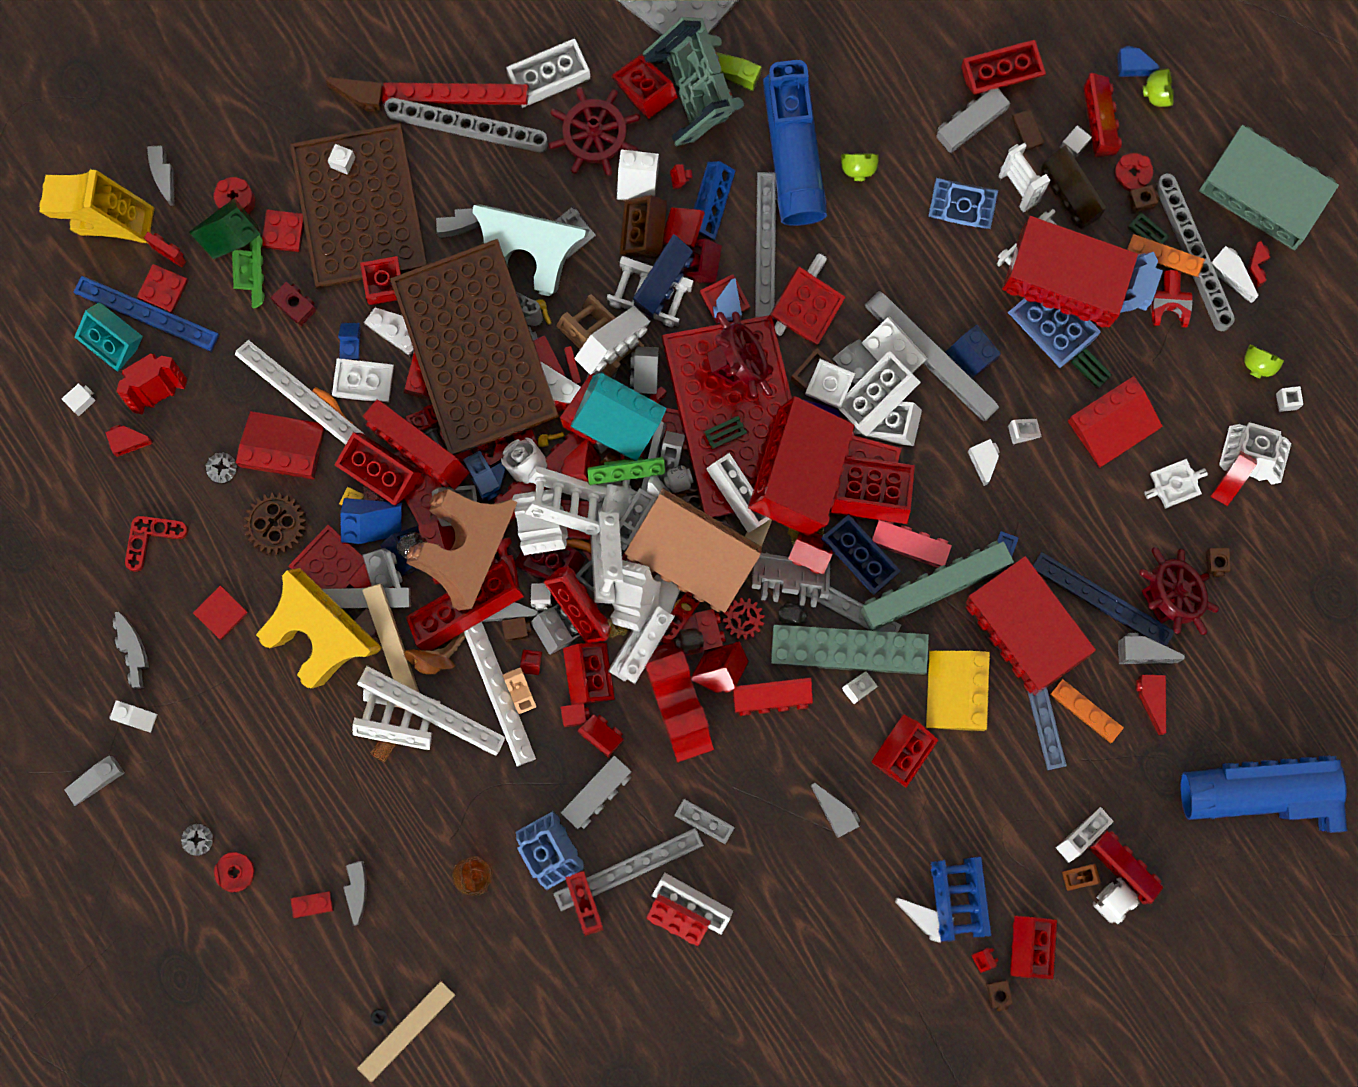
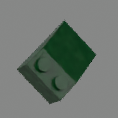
M235 198L189 231L213 259L247 245L261 234L258 224Z

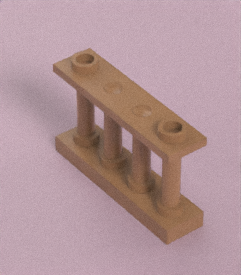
M591 294L582 307L584 309L574 317L566 312L561 316L556 325L580 350L592 333L615 319ZM591 314L598 322L585 330L579 322ZM638 339L639 343L637 344V347H644V345ZM636 347L632 350L629 348L622 357L618 356L612 364L607 363L602 371L610 378L614 376L621 365L619 361L629 353L635 352Z

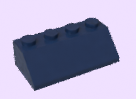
M673 234L633 297L634 306L653 319L656 314L659 316L662 312L664 301L671 298L674 289H672L676 283L679 284L683 279L684 269L686 267L689 268L694 261V258H692L693 251L676 235Z
M849 514L821 538L873 595L882 590L901 572Z

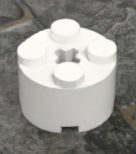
M525 438L522 441L516 439L507 445L503 451L504 457L503 459L501 458V462L516 481L528 484L530 483L528 482L529 474L536 466L547 468L544 454L530 438Z
M1117 878L1118 883L1116 884L1111 882L1096 897L1099 901L1097 903L1093 902V906L1110 923L1114 921L1117 924L1125 918L1124 914L1129 909L1133 910L1139 904L1137 900L1138 895L1122 878Z

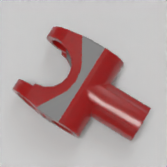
M1169 270L1164 272L1163 291L1156 290L1151 303V316L1154 326H1160L1163 312L1170 310L1178 315L1181 327H1188L1192 311V293L1180 292V271Z

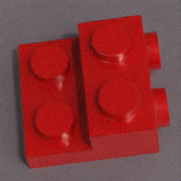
M713 609L697 612L689 617L679 631L685 657L723 647L722 643L726 641L724 632H719L718 624L721 623L719 612L715 613ZM676 618L677 624H681L680 618Z

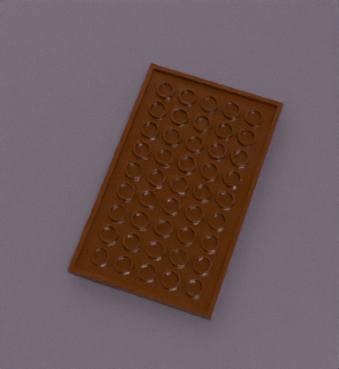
M498 239L390 278L448 452L452 455H457L559 417Z

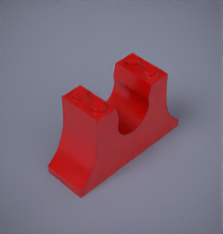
M677 640L657 646L645 669L677 763L713 751L714 748L708 729L709 725L703 708L698 701L683 651L681 652Z

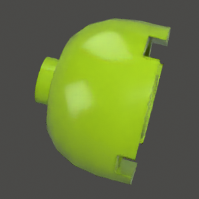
M1169 69L1153 72L1147 79V85H1143L1144 96H1148L1149 101L1155 106L1168 107L1173 105L1172 79Z
M841 154L842 169L847 176L854 177V181H865V177L872 176L878 168L879 154Z
M1251 344L1244 356L1245 365L1251 370L1250 374L1259 379L1261 376L1270 377L1276 374L1285 361Z

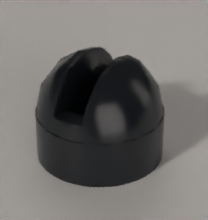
M375 1009L372 1012L371 1020L373 1024L382 1026L386 1023L387 1014L384 1010ZM378 1013L383 1019L380 1020L375 1014Z

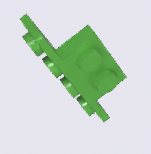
M260 235L250 242V251L234 250L232 252L233 288L251 290L252 308L259 307L264 301V292H262L264 276L261 273V266L263 264V256L261 255L262 238Z
M639 457L637 461L625 459L604 462L603 466L589 467L587 469L589 485L663 475L665 474L664 458L658 457L643 460L642 457Z

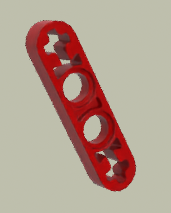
M687 591L670 613L680 618L681 624H676L672 621L669 625L672 630L668 636L663 635L660 640L662 643L668 644L673 641L700 604V601L697 599H691L693 595L691 592ZM682 604H688L691 607V610H684L682 608Z

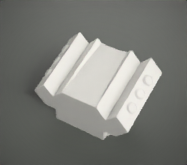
M1250 422L1247 426L1240 424L1229 426L1219 465L1224 471L1228 470L1239 452L1242 451L1258 460L1256 467L1250 474L1251 477L1258 479V481L1268 480L1271 484L1281 483L1291 443L1287 438L1282 437L1281 431Z
M553 489L543 490L542 504L552 507ZM535 492L513 495L512 500L518 502L514 513L517 518L518 535L521 540L520 547L523 554L528 555L566 549V539L568 538L566 526L525 514L526 508L532 501H535Z
M622 560L623 582H615V601L612 604L614 612L611 615V620L614 625L640 631L647 618L653 615L658 606L661 582L652 578L649 566Z

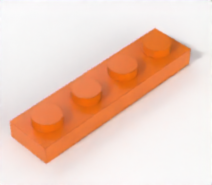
M1133 234L1127 249L1138 253V255L1154 252L1158 264L1195 277H1199L1205 262L1203 258Z
M1063 679L1050 694L1110 743L1116 739L1124 728Z

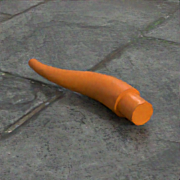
M317 387L313 389V393L347 419L332 395Z
M566 539V546L583 549L591 553L590 543L579 539Z

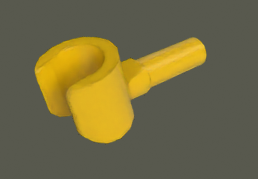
M542 299L536 300L540 305L547 325L551 324L545 301Z
M563 432L554 435H540L538 446L547 447L548 440L564 437Z

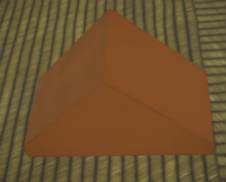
M1096 864L1062 872L1067 891L1101 883Z

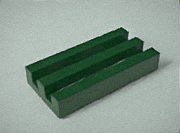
M1141 212L1128 226L1136 235L1151 240L1148 237L1150 236L1155 242L1161 244L1169 238L1168 234ZM1139 219H1141L1146 225H1148L1152 230H1154L1158 235H1160L1162 237V240L1158 238L1154 233H1152L1151 230L1146 228L1142 223H1140Z
M1086 348L1071 361L1097 389L1112 376ZM1084 355L1105 375V377L1084 357ZM1079 359L1101 380L1100 382L1078 362Z
M737 416L706 430L704 434L713 450L747 434L746 429L744 430V425L740 422V417ZM735 422H736V424H737V425H735V426H733V427H731V428H729V429H727V430H725V431H722V432H720V433H718V434H716V435H714V436H712V437L710 436V434H712V433H714V432H716V431H718V430H720V429H722V428H725V427H727V426H729V425H731V424H733V423H735ZM737 429L740 430V432L728 438H725L715 444L713 442V440L718 439L728 433H731Z

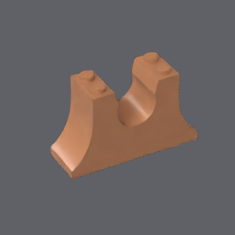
M449 489L434 494L430 500L431 507L429 511L437 518L451 524L455 532L454 545L450 550H445L437 544L427 542L411 546L406 555L408 557L406 563L435 578L449 594L454 608L458 610L471 609L518 502L510 499L497 504H483L465 498Z

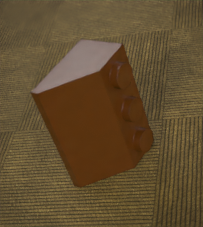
M653 195L625 200L620 255L645 258L661 255L666 217V200Z

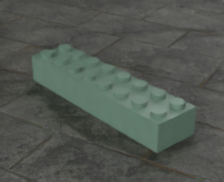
M998 541L992 542L987 545L984 551L977 549L971 552L966 559L960 557L952 561V564L947 568L943 565L935 569V572L930 576L928 573L923 574L912 584L909 581L900 585V588L895 592L891 589L883 593L878 600L875 597L864 602L865 604L861 610L862 616L869 630L874 631L1009 568L1014 561L1004 541L998 543Z
M773 625L771 665L925 675L927 673L929 634Z

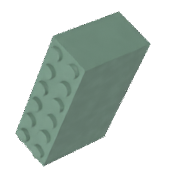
M1242 125L1199 191L1295 251L1310 232L1339 184L1333 178L1319 173L1317 168L1309 167L1303 163V160L1299 157H1293L1288 154L1283 147H1277L1268 138L1259 136L1252 128Z

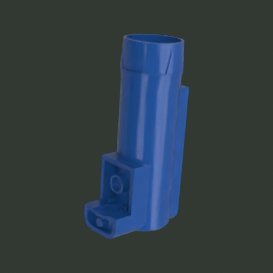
M802 60L776 62L771 65L769 74L763 79L781 222L785 225L793 226L812 224L827 217L808 68Z
M1330 755L1319 756V760H1317V757L1299 758L1300 761L1292 758L1280 759V763H1278V760H1263L1261 764L1253 761L1241 762L1242 766H1239V763H1224L1221 768L1183 772L1181 776V799L1185 816L1188 820L1279 813V818L1288 820L1318 818L1319 831H1347L1345 811L1347 790L1341 760L1337 759L1336 756Z

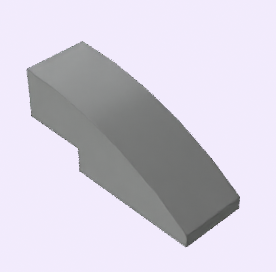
M147 146L148 160L154 180L170 206H173L174 169L171 164H166V151L163 146Z
M473 209L455 210V217L436 218L438 237L462 234L480 226L478 219L472 213Z
M363 861L346 865L351 885L345 886L344 891L353 925L360 924L366 904L367 879Z

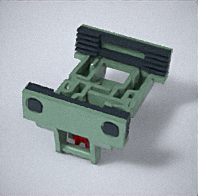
M682 17L643 52L646 62H669L676 85L680 87L679 94L690 124L687 127L680 128L672 135L676 146L696 141L710 128L726 121L730 114L744 106L742 99L732 97L724 75L720 73L719 57L714 48L719 47L722 41L720 37L708 34L703 18Z

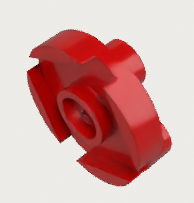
M1138 153L1122 156L1115 167V179L1128 191L1147 186L1153 176V167L1150 159ZM1135 168L1139 173L1133 176L1132 173H1129V170Z
M225 854L214 868V877L217 884L226 891L239 892L246 889L253 882L255 874L253 863L243 854ZM232 867H236L239 870L236 878L229 874V871H232Z

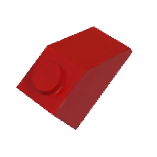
M113 426L110 428V431L105 432L112 453L116 457L153 444L148 436L125 426Z

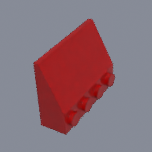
M1135 376L1086 406L1068 420V423L1099 468L1163 427L1144 389Z
M250 411L239 444L236 464L242 468L315 480L325 428L317 422Z
M847 456L843 463L845 466L844 471L838 480L840 483L839 488L834 494L833 499H835V502L831 508V513L849 514L850 516L907 524L911 511L915 465Z

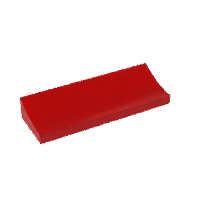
M502 560L489 568L471 609L458 610L454 608L449 594L445 593L406 616L416 646L420 650L432 651L523 598L524 595L508 563Z

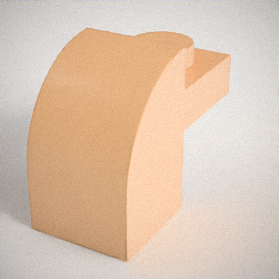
M521 668L503 674L504 681L518 714L536 708Z

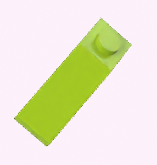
M717 53L721 66L720 73H723L724 78L754 90L761 75V66L742 58Z

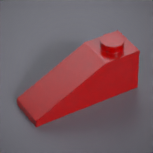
M1141 675L1139 680H1136V691H1139V697L1158 735L1166 734V675Z
M584 871L565 877L584 936L603 930Z

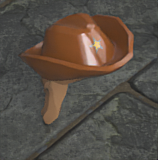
M463 632L456 636L445 648L434 651L406 650L404 651V657L423 674L432 675L437 674L440 669H452L456 665L450 657L457 651V648L466 636Z

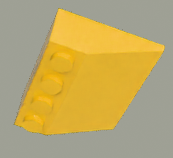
M929 651L926 728L970 731L987 730L990 652Z

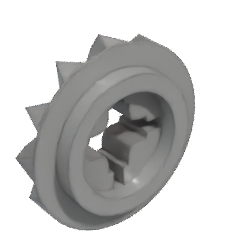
M224 452L215 453V455L209 457L206 464L207 475L218 483L231 480L237 470L234 458ZM223 462V465L229 469H222L219 475V470L214 466L220 465Z
M194 824L183 831L181 841L187 853L197 856L205 854L211 848L213 836L206 826ZM196 834H198V837L205 839V841L198 842L197 848L195 842L189 841V839L195 838Z

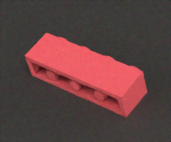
M878 521L872 540L879 548L936 568L946 564L952 546L948 544L947 540L937 538V540L932 539L927 533L919 532L918 534L912 532L910 527L901 525V527L893 525L894 522Z

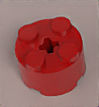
M230 177L217 183L214 191V201L219 209L235 197L248 214L253 211L255 196L245 180Z

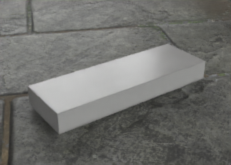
M683 799L674 815L723 844H726L735 828L686 799Z

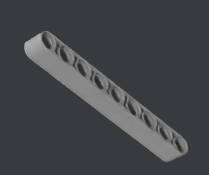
M390 98L385 102L387 116L395 121L535 152H543L548 146L547 136L541 130L397 98ZM393 106L398 107V110L395 112L389 111ZM411 110L416 111V114L413 116L407 115ZM432 114L435 116L432 120L426 119L427 115ZM448 118L453 120L450 124L444 123V120ZM466 122L471 123L468 128L462 127V124ZM484 126L489 127V130L486 132L480 131ZM502 130L507 131L505 136H500L498 133ZM520 134L526 136L523 140L516 139ZM538 138L544 140L541 144H536L534 141Z
M1164 174L1156 184L1158 196L1181 250L1192 254L1191 249H1195L1199 253L1198 257L1205 259L1203 267L1206 269V273L1200 272L1199 277L1193 276L1214 327L1218 331H1226L1234 323V314L1178 183L1173 175ZM1165 181L1169 183L1170 187H1164L1162 185V182ZM1169 199H1175L1177 201V204H1171ZM1177 215L1182 216V217L1184 218V221H1183V222L1179 221V220L1176 218V216H1177ZM1184 232L1190 233L1192 238H1186ZM1205 283H1210L1213 286V290L1207 289ZM1213 300L1219 301L1221 306H1214ZM1220 317L1226 318L1228 324H1223L1220 321Z
M878 291L865 304L866 308L881 323L888 317H891L928 358L923 364L981 420L986 421L999 408L997 403L881 291Z

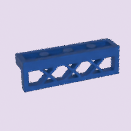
M720 161L707 162L694 209L705 212L699 234L711 240L716 238L735 174L734 169ZM723 170L728 172L725 181H723L722 177ZM719 187L722 191V195L720 198H718L717 189ZM716 205L717 212L713 216L712 206ZM709 222L712 226L711 233L705 231Z

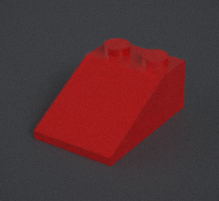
M639 55L612 75V78L637 109L648 119L678 98L673 82L654 65L646 62L645 57Z

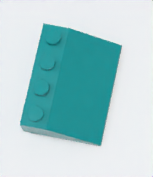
M599 373L593 375L570 427L637 461L659 427L667 408L607 375Z

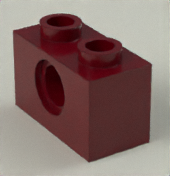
M285 282L271 296V299L301 327L316 312L313 306L315 303L308 296L304 298L300 294L301 290L295 284L290 285L288 282ZM293 300H299V304L297 306H290V303Z

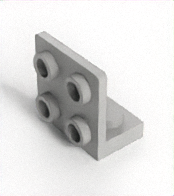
M386 548L362 554L371 586L382 583L383 588L392 586L396 589L401 588L402 578L400 572L394 566V564H397L394 553H391Z

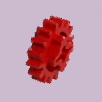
M740 598V603L733 600L734 606L730 605L728 607L729 612L723 613V615L727 616V618L723 619V623H728L725 630L731 629L730 636L735 633L738 640L740 636L747 640V635L754 638V632L760 633L758 626L764 625L760 620L764 619L765 616L759 614L763 609L756 608L757 602L753 605L750 604V598L747 602ZM738 607H743V610L739 612L734 611ZM750 609L754 611L756 618L751 616ZM745 611H747L746 619L749 621H745L741 627V619L738 617H742ZM731 619L738 625L737 629L732 625ZM754 626L751 630L744 631V628Z

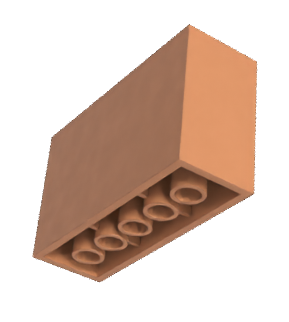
M662 488L627 547L625 554L632 562L637 563L638 561L645 566H649L650 572L653 573L655 571L661 575L660 578L664 581L674 582L681 591L691 592L698 601L708 602L713 610L725 613L760 557L762 546Z

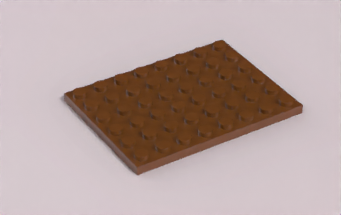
M400 123L290 144L316 288L363 280L361 262L398 256L401 272L411 271L427 265ZM335 144L352 150L355 155V160L348 174L335 170L329 165L328 159Z

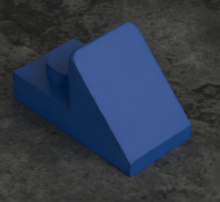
M341 323L338 334L340 340V359L360 361V323Z

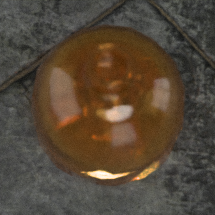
M466 857L460 860L454 867L452 880L460 893L468 896L482 895L488 890L487 887L492 882V870L489 863L485 862L481 857Z

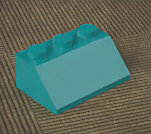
M100 302L85 310L75 334V338L117 372L137 351L143 337Z

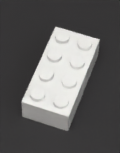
M575 38L506 67L511 84H527L529 86L528 105L590 79V70Z
M635 306L631 307L592 333L574 359L590 375L597 370L599 372L602 371L607 363L612 364L618 356L622 357L629 348L632 350L639 343L638 338H641L648 329L646 327L650 320Z
M888 351L847 393L839 410L859 431L868 436L921 382L897 357Z

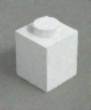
M1076 126L1063 141L1060 148L1066 145L1073 157L1076 158L1092 137L1079 126Z
M335 144L328 162L331 168L348 174L355 160V155L352 150Z
M79 383L62 398L78 416L96 401L92 397L94 393L86 385L82 387Z
M1300 386L1282 388L1276 393L1279 412L1298 410L1303 406Z

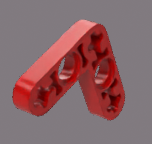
M145 516L135 517L131 523L125 558L126 567L133 572H138L143 568L149 536L183 539L188 534L187 526L181 521ZM141 521H143V523L146 525H150V521H152L150 529L148 527H142L141 530H139V528L136 525L140 524ZM158 523H164L165 529L161 533L155 531V526ZM169 524H171V528L177 529L180 526L183 529V532H180L179 535H177L175 531L169 530ZM136 539L143 541L140 549H134L133 542ZM132 551L135 553H141V556L138 554L136 556V560L139 562V565H135V568H133V565L130 564V561H134L135 555L131 554Z

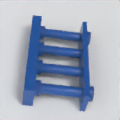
M981 857L964 859V865L946 866L945 860L931 862V874L934 881L939 922L938 931L941 941L955 940L954 934L973 932V937L991 936ZM966 873L967 884L948 886L947 874ZM968 892L969 904L951 906L949 894ZM971 913L972 924L953 926L952 914Z

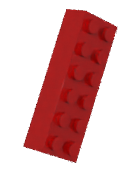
M378 399L362 416L367 421L365 425L378 438L384 439L390 447L399 450L402 456L406 459H411L413 464L420 469L423 468L430 477H435L445 488L449 486L456 490L469 474V471L454 455Z

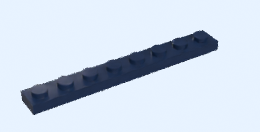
M1043 552L1039 554L1033 564V567L1041 576L1140 635L1164 646H1167L1173 636L1174 631L1169 627L1161 624L1159 621Z

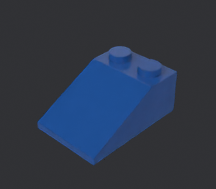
M344 498L341 509V542L362 544L385 539L394 533L402 531V503H398L395 506L390 502Z

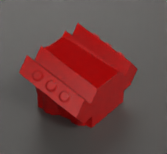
M149 354L122 370L124 378L119 381L116 392L133 413L143 415L145 406L154 408L155 404L161 400L174 396L176 388L185 389L187 378L173 358L166 356L157 358L155 354Z

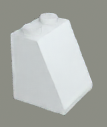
M621 149L617 199L629 200L648 195L655 196L659 171V154Z

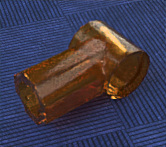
M378 740L370 754L385 763L397 744Z

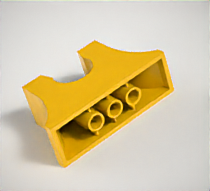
M89 170L87 173L79 175H46L43 183L42 199L39 204V212L49 218L71 219L70 230L78 235L116 237L141 243H147L144 236L147 232L150 233L154 212L152 205L97 170Z
M301 568L287 570L282 575L283 592L279 605L272 617L256 634L263 646L273 648L284 645L293 639L298 631L306 633L311 639L313 650L311 657L303 663L297 676L301 678L300 681L304 686L311 689L324 685L351 658L374 655L382 649Z

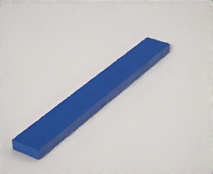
M82 275L74 290L76 295L95 303L100 302L109 309L211 352L219 337V334Z

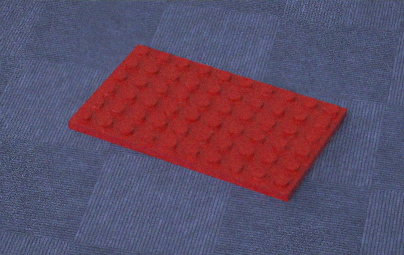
M770 315L741 320V324L748 327L753 334L759 335L758 341L764 350L767 363L773 367V371L768 373L766 378L773 391L771 396H767L761 386L757 384L758 395L755 398L751 397L749 387L744 382L739 381L732 385L711 372L707 353L714 350L715 347L721 346L715 340V337L721 335L723 330L721 324L665 334L661 337L702 510L713 518L735 514V512L706 468L730 453L754 489L778 408L792 398L773 319ZM739 416L740 422L743 423L744 430L746 429L747 434L712 450L704 432ZM735 422V423H733V424H731V425H729V426H727V427H725V428H722V429H720V430H718V431H716V432L710 434V436L712 437V436H714V435H716V434H718V433H720V432H722V431H725V430H727V429H729V428H731V427H733V426H735V425H737V424H736V422ZM737 429L718 439L713 440V442L715 444L725 438H728L740 432V430Z

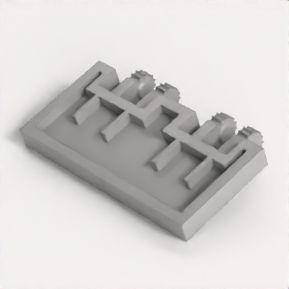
M761 553L753 566L752 588L760 589L762 582L761 600H766L768 588H773V601L778 602L780 585H782V593L797 595L799 593V605L803 606L806 602V593H811V607H816L818 590H820V598L828 599L830 563H828L824 574H816L803 565H795L788 559L789 557Z

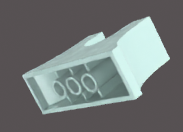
M480 204L474 205L472 212L480 223L484 243L495 239L499 240L507 266L510 255L517 249L526 250L533 255L537 264L534 275V289L539 290L538 294L550 296L558 291L562 268L569 252L580 240L588 237L590 230Z

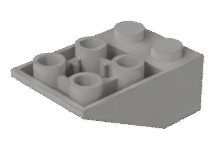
M559 604L539 613L530 622L549 655L581 638Z

